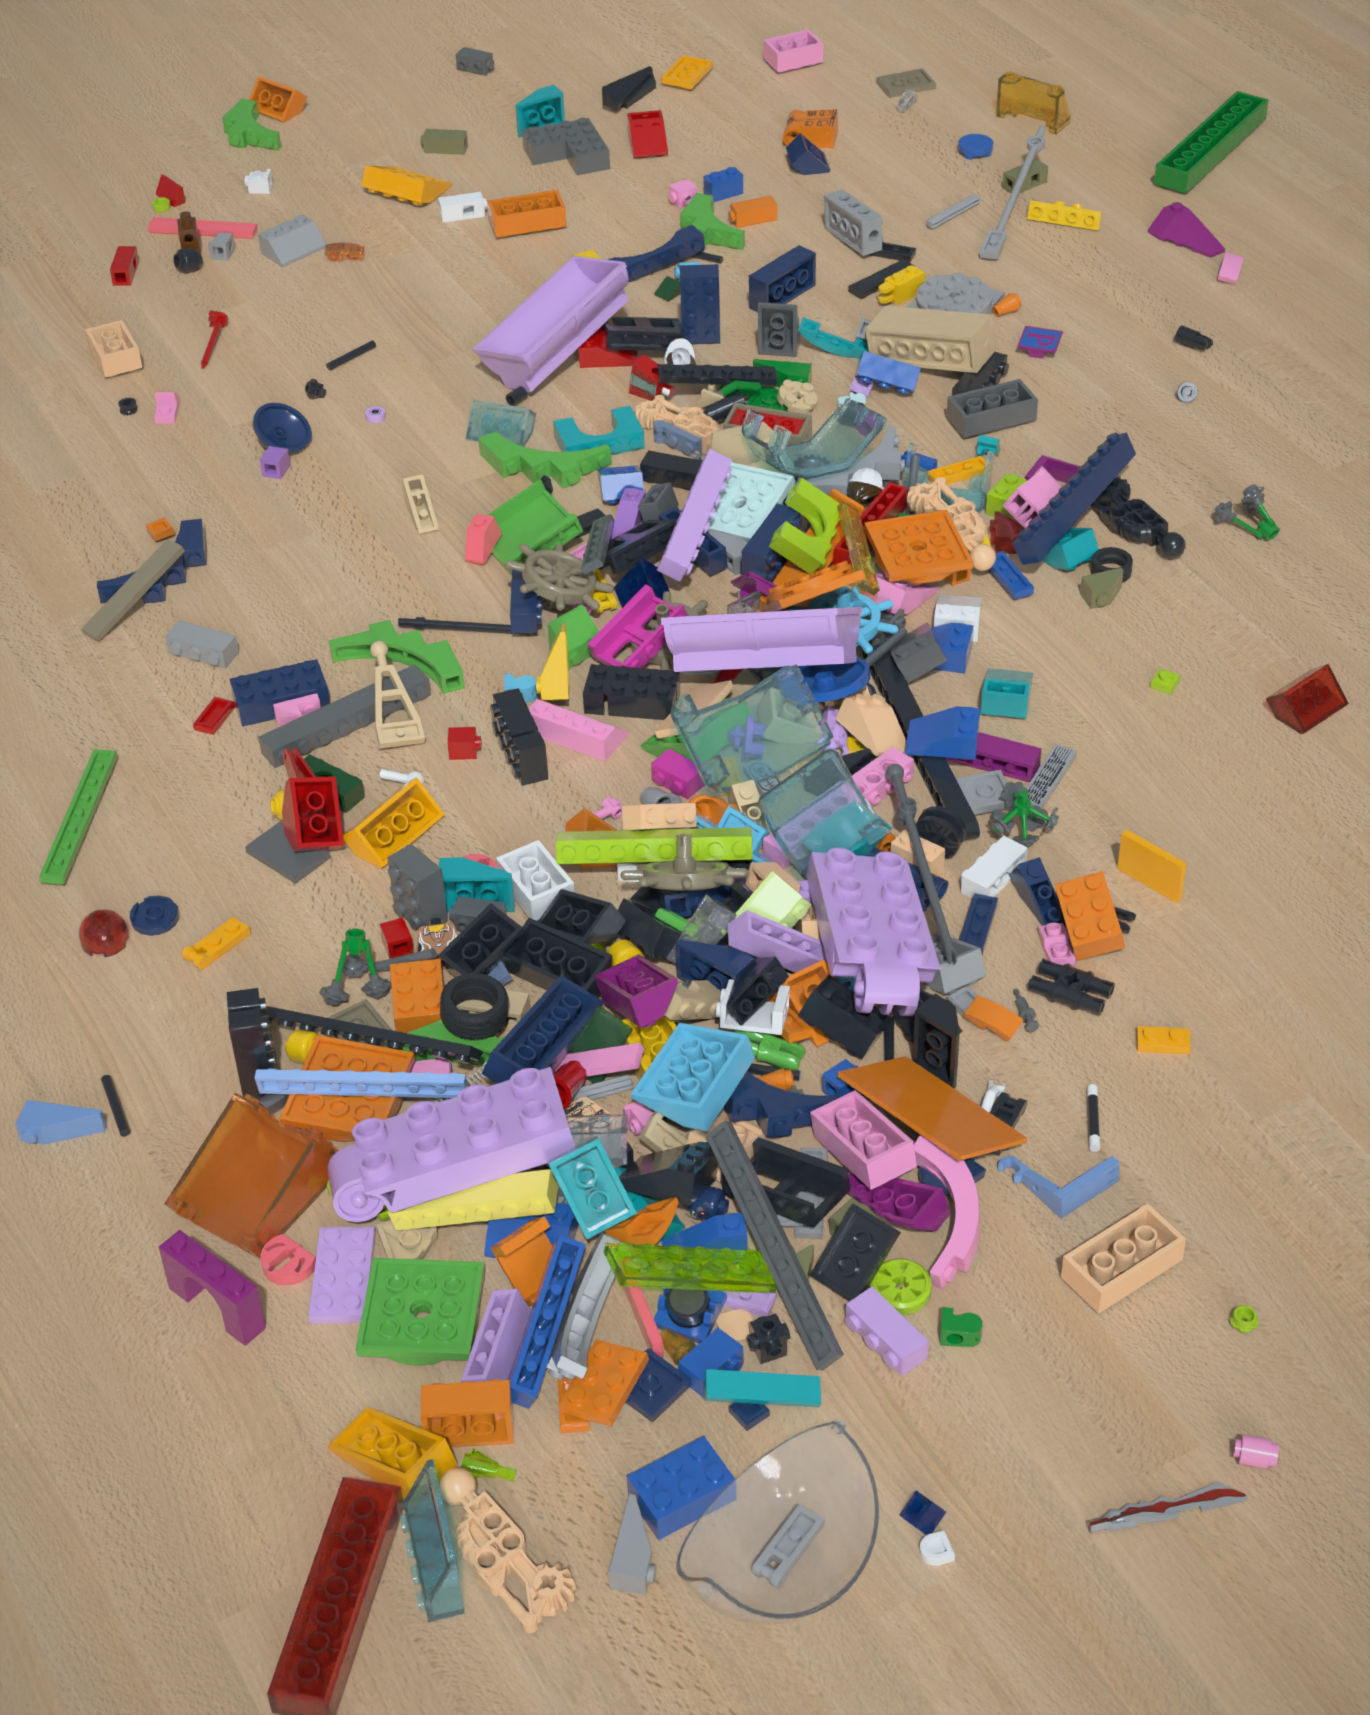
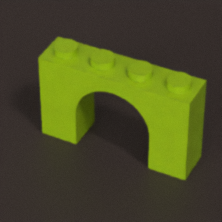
M801 478L790 488L785 503L809 520L814 529L815 537L803 533L785 521L774 532L769 547L811 574L817 568L820 570L826 563L825 555L832 546L830 541L836 534L837 530L835 527L842 517L840 512L843 505Z

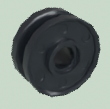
M941 806L926 808L916 822L921 838L945 848V859L957 853L966 837L967 829L964 821L958 814L948 808Z

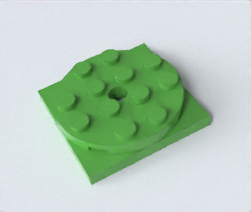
M373 1258L355 1349L356 1355L363 1357H387L395 1362L406 1365H433L444 1360L468 1361L479 1323V1304L485 1272L484 1262ZM420 1312H427L429 1314L421 1318L415 1317Z

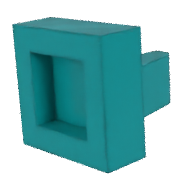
M979 435L977 455L987 454L989 461H992L1000 453L999 439Z

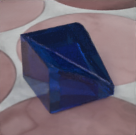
M916 1490L899 1516L925 1535L933 1533L946 1514V1511Z

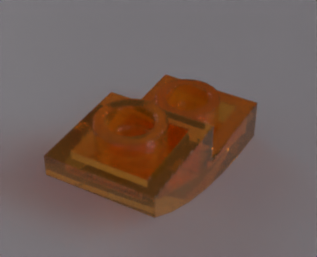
M354 243L327 244L324 255L332 260H342L344 254L352 259H362L364 246Z

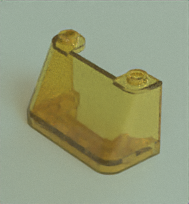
M1011 71L998 78L996 117L1004 119L1006 114H1013L1012 117L1022 114L1045 121V127H1049V133L1056 135L1069 125L1071 114L1065 90L1061 86L1024 77Z

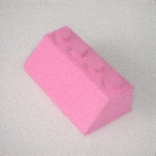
M539 699L529 707V711L538 727V732H540L543 739L602 761H606L628 736V731Z

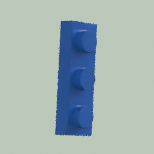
M1003 551L996 553V561L989 571L1013 599L1034 594V586Z

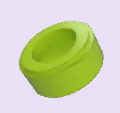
M164 197L156 198L152 201L153 210L155 212L168 211L171 208L170 200Z

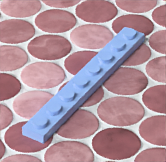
M256 1069L255 1081L259 1093L454 1098L464 1088L468 1087L466 1075L458 1073H387L379 1071L354 1072L351 1070L303 1071L300 1069Z

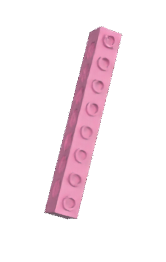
M894 747L890 748L763 839V855L776 862L784 870L790 865L795 864L800 858L810 852L802 841L818 824L858 798L869 808L877 805L880 800L895 791L893 782L889 781L886 777L887 767L891 764L901 765L904 769V777L902 778L904 784L913 777L914 759Z

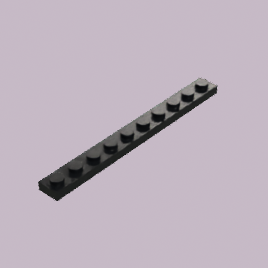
M267 1006V1013L263 1014L264 1016H269L270 1025L272 1021H277L279 1026L293 1029V1025H298L300 1030L314 1032L315 1029L321 1030V1034L330 1037H336L337 1033L343 1034L342 1038L356 1042L358 1038H364V1042L371 1045L380 1046V1042L387 1043L389 1048L402 1050L403 1046L409 1047L410 1052L424 1055L425 1051H430L434 1057L447 1059L448 1055L455 1056V1061L469 1064L470 1060L480 1061L483 1051L470 1045Z

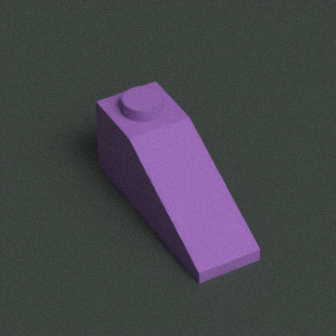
M625 488L619 502L610 540L641 524L643 518L638 505L645 497L646 490Z

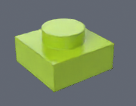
M1159 669L1151 681L1150 688L1172 695L1180 683L1181 675Z

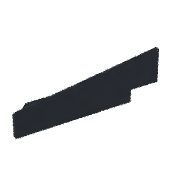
M648 66L603 86V106L615 110L619 107L627 109L656 89L653 68Z

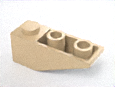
M754 780L731 785L727 795L730 804H736L737 810L768 829L767 836L772 832Z

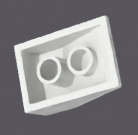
M938 595L934 627L952 622L974 625L973 641L978 642L982 597Z

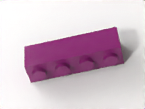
M979 732L976 760L946 758V760L987 772L1001 770L1003 776L1030 783L1040 767L1042 748Z

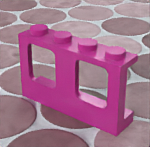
M645 584L587 644L592 657L609 666L643 668L667 643L664 625L660 624L653 633L643 629V626L656 614L655 607L658 604L664 603L669 606L670 615L668 617H685L688 615L684 605L680 604L675 608L656 597L653 589ZM629 642L638 646L623 663L613 658Z

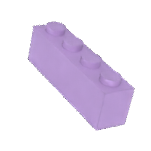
M746 910L728 924L729 946L758 958L776 956L785 969L796 973L823 959L827 964L822 941Z
M518 1289L492 1291L461 1382H480L493 1379L508 1380L531 1312Z

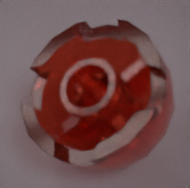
M101 909L91 912L84 917L79 926L80 945L89 956H93V953L104 954V957L118 954L125 949V942L128 940V937L130 938L129 930L123 917L113 910Z

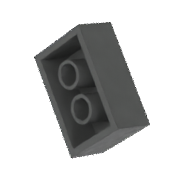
M412 844L387 857L389 866L387 871L391 880L390 891L393 895L394 912L399 917L402 916L413 929L417 930L422 926H429L428 923L433 918L442 919L443 924L448 922L441 868Z

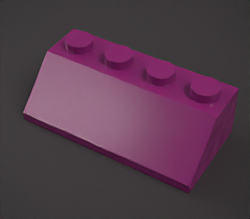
M639 954L594 975L604 1003L639 1027H649L655 1024L657 1019L664 1016L678 984L675 976Z

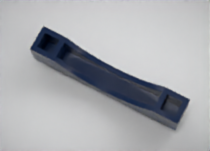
M693 225L676 231L667 243L653 251L630 257H613L608 260L625 262L629 278L628 282L704 251V234Z

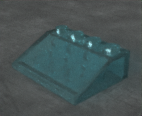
M427 1460L403 1501L405 1514L399 1516L403 1534L409 1532L410 1540L405 1541L408 1559L414 1558L416 1566L410 1567L414 1585L420 1584L422 1591L416 1593L419 1611H426L429 1623L462 1615L465 1612L457 1561L434 1460Z

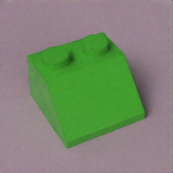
M581 604L547 623L549 649L553 645L561 624H566L569 669L592 656L587 644L599 631L585 606Z

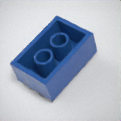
M705 1436L627 1475L628 1497L629 1494H635L641 1516L658 1541L736 1500L735 1478Z

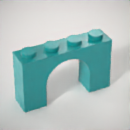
M631 406L611 409L612 427L614 430L605 435L594 436L581 432L573 417L553 421L554 438L561 452L586 450L605 444L611 448V455L644 449V431Z

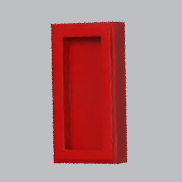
M214 697L193 723L194 730L214 735L235 709V702Z

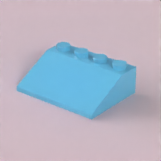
M679 1023L630 1094L631 1098L684 1127L708 1132L755 1059L749 1036Z

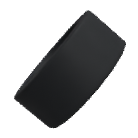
M1106 547L1097 550L1093 554L1091 574L1117 569L1103 566L1104 564H1117L1121 566L1119 568L1123 569L1122 583L1131 577L1133 559L1127 551L1115 547Z

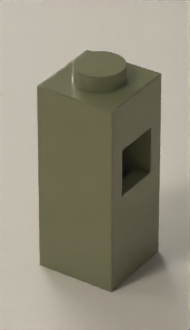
M426 129L424 134L421 135L420 143L424 148V153L465 155L468 148L467 131Z
M1038 159L1033 160L1019 193L1046 183L1048 166ZM1023 165L1004 172L1003 189L1009 193L1012 192Z

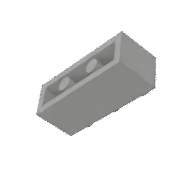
M178 621L166 635L169 653L225 669L239 654L235 635L187 622Z

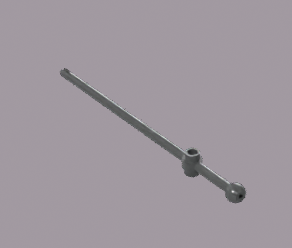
M891 764L886 769V777L889 781L893 782L899 801L896 811L897 821L907 827L949 964L953 962L955 965L957 963V956L914 820L917 812V802L913 798L907 797L902 781L904 769L899 764Z

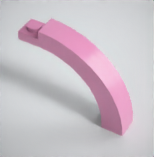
M920 1135L914 1144L916 1163L942 1182L950 1193L956 1208L955 1224L950 1240L930 1270L932 1286L943 1290L947 1282L953 1281L957 1269L966 1273L973 1262L981 1236V1210L975 1182L964 1160L958 1161L930 1140Z

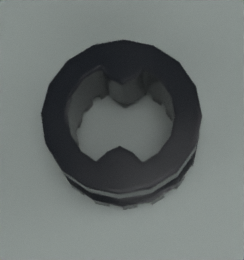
M123 398L118 403L122 415L127 414L129 416V414L132 415L138 411L134 398Z

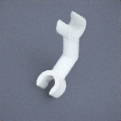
M994 1080L989 1081L987 1092L981 1105L982 1108L991 1112L995 1097L1005 1091V1083L995 1085L993 1084Z

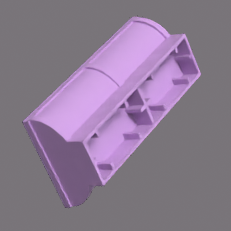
M573 256L473 348L474 353L478 354L479 358L490 370L501 377L506 388L516 389L522 386L526 391L532 392L629 301L624 291L629 280L625 262Z
M862 607L661 618V625H664L667 646L673 654L674 672L845 664L857 662L856 643L859 638Z

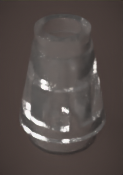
M912 89L903 91L896 106L897 111L904 113L917 102V93Z

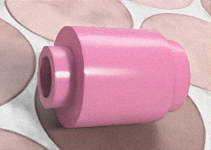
M1242 1434L1241 1440L1235 1439L1233 1457H1237L1238 1464L1263 1469H1268V1466L1275 1468L1279 1444L1273 1443L1272 1439Z

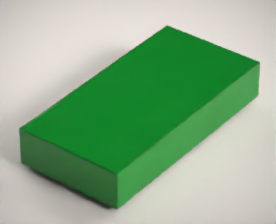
M734 381L721 388V392L724 396H730L740 391L744 398H748L761 391L762 388L760 383Z

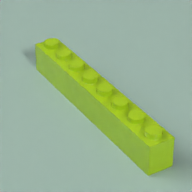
M751 827L557 832L556 862L557 864L673 861L677 856L676 835L678 834L692 835V856H694L696 861L752 860Z

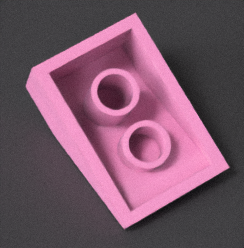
M885 573L870 574L864 595L872 599L876 604L892 600L894 605L892 608L887 609V614L894 616L899 609H903L905 615L911 613L938 591V587L930 583L915 585L901 580L889 582Z

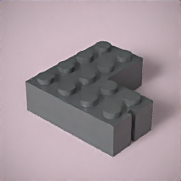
M579 118L574 121H563L558 124H546L542 127H530L522 130L523 148L533 165L567 159L576 175L610 169L609 149L589 118Z

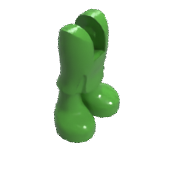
M735 1030V1033L749 1036L753 1054L757 1061H764L780 1068L799 1069L800 1060L803 1059L806 1053V1049L802 1045L795 1042L788 1043L785 1039L775 1037L769 1033Z

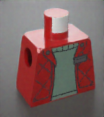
M643 354L632 363L629 385L630 394L653 401L656 395L671 397L674 394L675 387L668 383H659L657 374L658 363Z

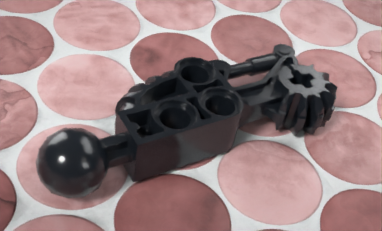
M1121 476L1115 477L1091 504L1093 508H1096L1101 513V519L1109 526L1110 532L1120 534L1131 542L1136 541L1139 544L1145 542L1151 546L1158 544L1160 553L1169 559L1178 558L1184 553L1186 543L1183 536L1176 532L1168 533V522L1145 501L1141 499L1129 500L1131 495L1130 484H1128L1126 479H1121Z

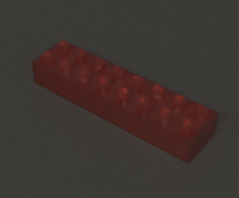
M347 1477L342 1478L267 1692L272 1713L279 1715L337 1714L404 1510L400 1486Z

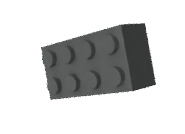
M1021 379L947 397V418L963 438L1037 420L1038 399Z

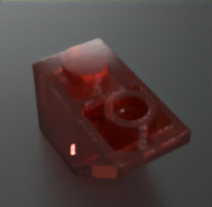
M994 511V520H990V545H994L995 553L1003 551L1005 554H1017L1012 543L1021 532V524L999 511Z

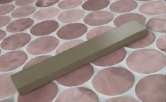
M167 539L81 629L83 633L99 642L185 552L184 548Z

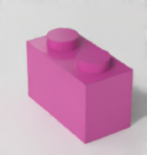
M671 749L665 751L651 763L652 781L687 800L706 785L705 767Z

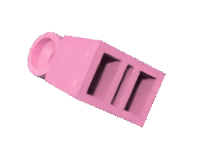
M1041 466L1031 479L1016 489L1004 503L1003 507L1026 528L1029 525L1028 523L1039 514L1038 512L1049 503L1048 501L1059 492L1058 490L1062 486Z

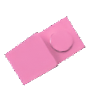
M155 392L157 403L154 416L155 424L175 423L181 402L180 397L175 392Z
M317 693L273 704L276 723L281 726L321 708Z

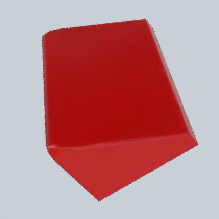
M162 174L157 186L156 195L160 198L169 199L172 207L184 204L183 187Z

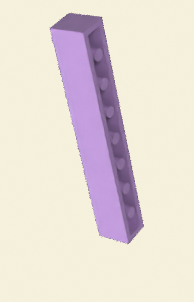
M709 449L657 571L679 582L684 574L689 575L694 565L690 562H694L699 552L696 547L700 548L705 538L702 533L705 534L710 525V522L707 520L712 519L716 511L713 506L716 507L720 501L721 495L718 493L722 494L727 484L724 480L727 481L732 469L729 468L731 459L712 449Z

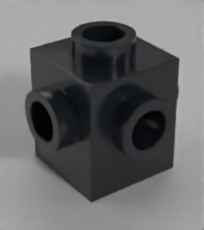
M777 1313L761 1316L750 1322V1334L747 1335V1342L750 1350L755 1352L760 1364L787 1356V1340L790 1339V1332L786 1323H781Z

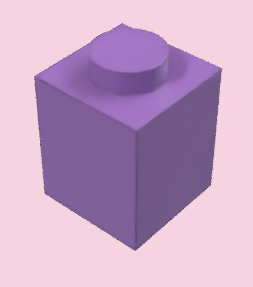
M273 446L267 448L260 458L263 477L282 479L290 467L288 449Z

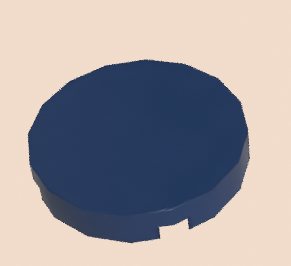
M165 896L146 897L144 902L140 904L137 902L133 905L130 911L132 927L143 935L163 934L175 927L179 921L177 904Z

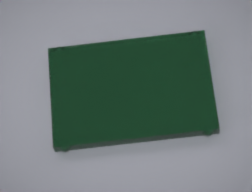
M597 1006L570 1054L622 1046L626 1043L633 1028L601 1006ZM608 1073L586 1076V1079L592 1083L604 1081Z

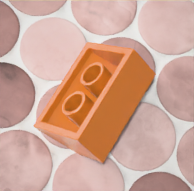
M258 76L249 100L257 101L258 113L287 122L302 112L307 96L296 89Z

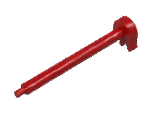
M213 310L209 312L208 321H211L209 326L214 328L201 361L202 369L209 362L220 329L227 325L228 316L223 312Z

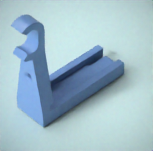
M1006 1156L1000 1159L998 1171L1013 1168L1017 1171L1014 1172V1184L1023 1182L1062 1219L1119 1181L1120 1161L1111 1156L1061 1189H1059L1058 1185L1031 1170L1013 1156Z

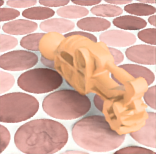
M656 395L653 401L646 400V402H639V405L635 406L634 414L642 428L653 429L654 421L663 420L701 438L702 453L705 455L709 451L711 432L720 430L718 423L704 414L701 408H680L665 400L663 395ZM667 410L674 411V412L679 413V414L676 415V414L671 413V412H669V411H667Z
M943 477L936 478V481L931 485L924 482L923 484L916 483L915 486L910 487L907 495L910 511H916V514L947 509L973 560V568L979 571H986L994 566L996 561L994 549L989 545L980 544L986 537V525L982 517L975 510L973 502L963 497H957L946 485V479ZM940 492H943L954 504L948 506L941 499Z
M456 1467L446 1471L440 1479L439 1493L442 1499L451 1506H463L462 1522L456 1526V1542L461 1549L462 1557L467 1560V1564L475 1572L478 1582L484 1585L492 1595L500 1596L506 1602L511 1612L522 1623L523 1630L526 1633H534L538 1629V1624L542 1621L543 1616L555 1617L557 1609L566 1612L568 1609L567 1603H574V1592L576 1589V1583L571 1579L572 1576L569 1569L562 1570L558 1562L553 1568H549L546 1562L535 1566L527 1557L525 1538L522 1531L485 1491L479 1496L475 1493L477 1485L472 1473L465 1468ZM493 1525L499 1526L495 1529H489V1527ZM510 1546H518L515 1549H507ZM486 1564H493L489 1568H483ZM510 1573L526 1588L529 1612L505 1588L507 1575Z

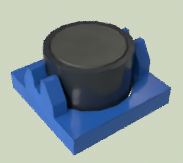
M675 1275L671 1284L664 1286V1294L659 1296L658 1311L654 1317L658 1329L699 1344L711 1333L727 1300V1293L703 1285L697 1280Z

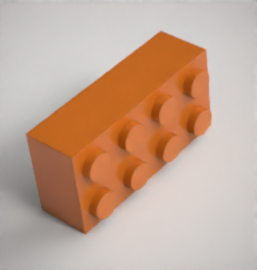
M558 190L487 200L488 218L496 238L567 227L566 207Z

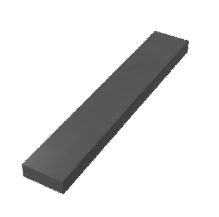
M611 514L599 518L592 523L581 565L584 574L604 566L614 525V518Z

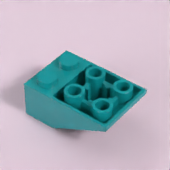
M988 668L982 691L981 714L1027 719L1033 673Z

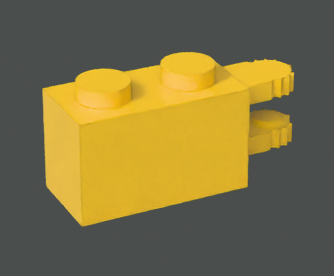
M911 265L885 278V282L878 287V291L883 293L878 297V301L882 304L891 302L898 306L915 297L918 288L925 282V272Z

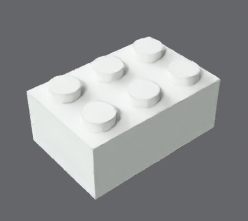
M539 840L496 858L497 869L512 873L514 900L526 915L537 921L540 919L560 889L575 892L574 882L561 866L557 864L556 860Z

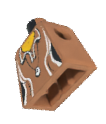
M433 918L429 921V926H422L418 929L416 952L434 948L437 953L434 959H440L438 955L458 936V933L453 923L443 924L442 919ZM441 961L442 970H446V967Z

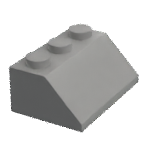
M304 215L296 216L290 221L283 222L274 228L267 229L265 232L258 234L261 254L281 267H285L327 248L314 221Z

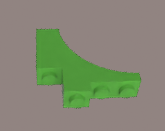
M241 99L222 117L224 133L228 134L229 146L245 148L247 145L278 151L281 148L279 132L267 129L256 122L259 117L257 101Z
M696 193L680 213L681 229L690 225L696 227L704 234L705 247L708 244L743 250L745 247V230L731 227L721 222L713 214L714 196Z

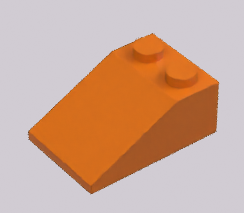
M824 959L790 975L782 984L790 986L789 1007L797 1015L811 992L828 975L831 976L829 967ZM810 1026L812 1034L809 1040L816 1048L832 1041L826 1037L823 1031L817 1027Z

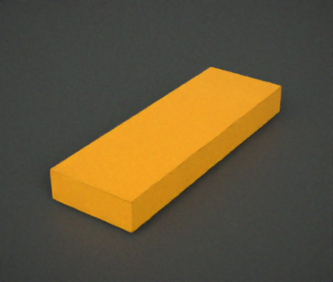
M982 456L926 471V478L932 484L936 481V478L943 477L946 479V485L990 473L991 466Z

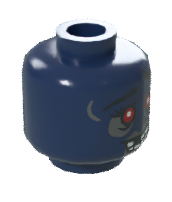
M709 1186L691 1206H686L693 1219L705 1221L711 1217L727 1213L729 1200L725 1199L722 1189Z

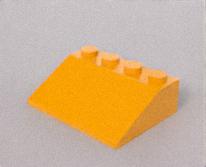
M365 165L361 186L368 188V192L378 193L380 191L383 192V196L393 197L394 195L398 196L397 200L408 202L409 199L412 200V204L423 206V203H431L452 186V182L393 166Z

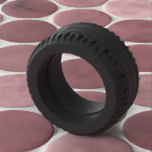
M480 973L462 974L451 979L443 988L440 996V1017L443 1025L453 1035L468 1040H479L495 1035L503 1028L508 1017V994L506 989L495 978ZM477 999L485 1001L493 1007L482 1013H467L458 1009L456 1005L465 1000Z

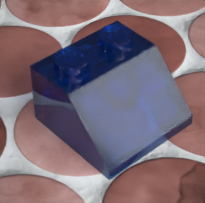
M641 558L614 586L622 608L645 584L650 586L655 596L663 600L664 592H670L663 574L657 571L658 567L644 558Z

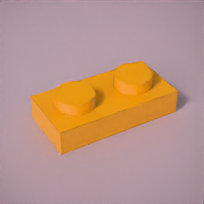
M1137 1026V1052L1190 1054V1028Z

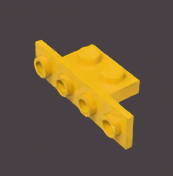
M1030 201L1027 219L1099 231L1102 212L1082 209L1083 205L1072 204V207L1065 206V202L1054 201V204Z

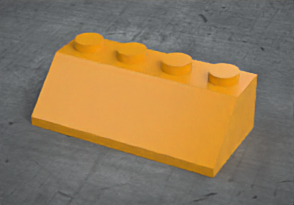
M416 777L403 784L345 832L343 839L356 856L381 869L388 864L387 857L414 842L445 814Z

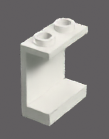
M729 979L727 988L722 989L720 1002L717 1003L716 1017L720 1018V1028L782 1035L789 1010L790 986L781 985L776 1001H765L740 1026L726 1006L734 991V980Z

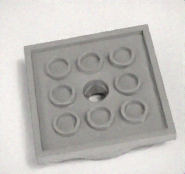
M962 273L943 276L935 275L920 285L916 297L907 307L992 314V307L1004 298L1005 292L990 289L980 278L964 276Z

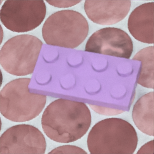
M320 1227L308 1316L310 1323H361L374 1255L375 1227Z

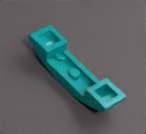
M805 317L802 318L798 331L817 347L849 358H859L863 351L869 352L867 340L857 337L856 343L819 330L821 323Z

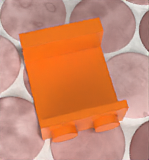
M545 1217L532 1219L490 1247L513 1289L519 1290L527 1305H533L552 1248L544 1230L550 1227Z

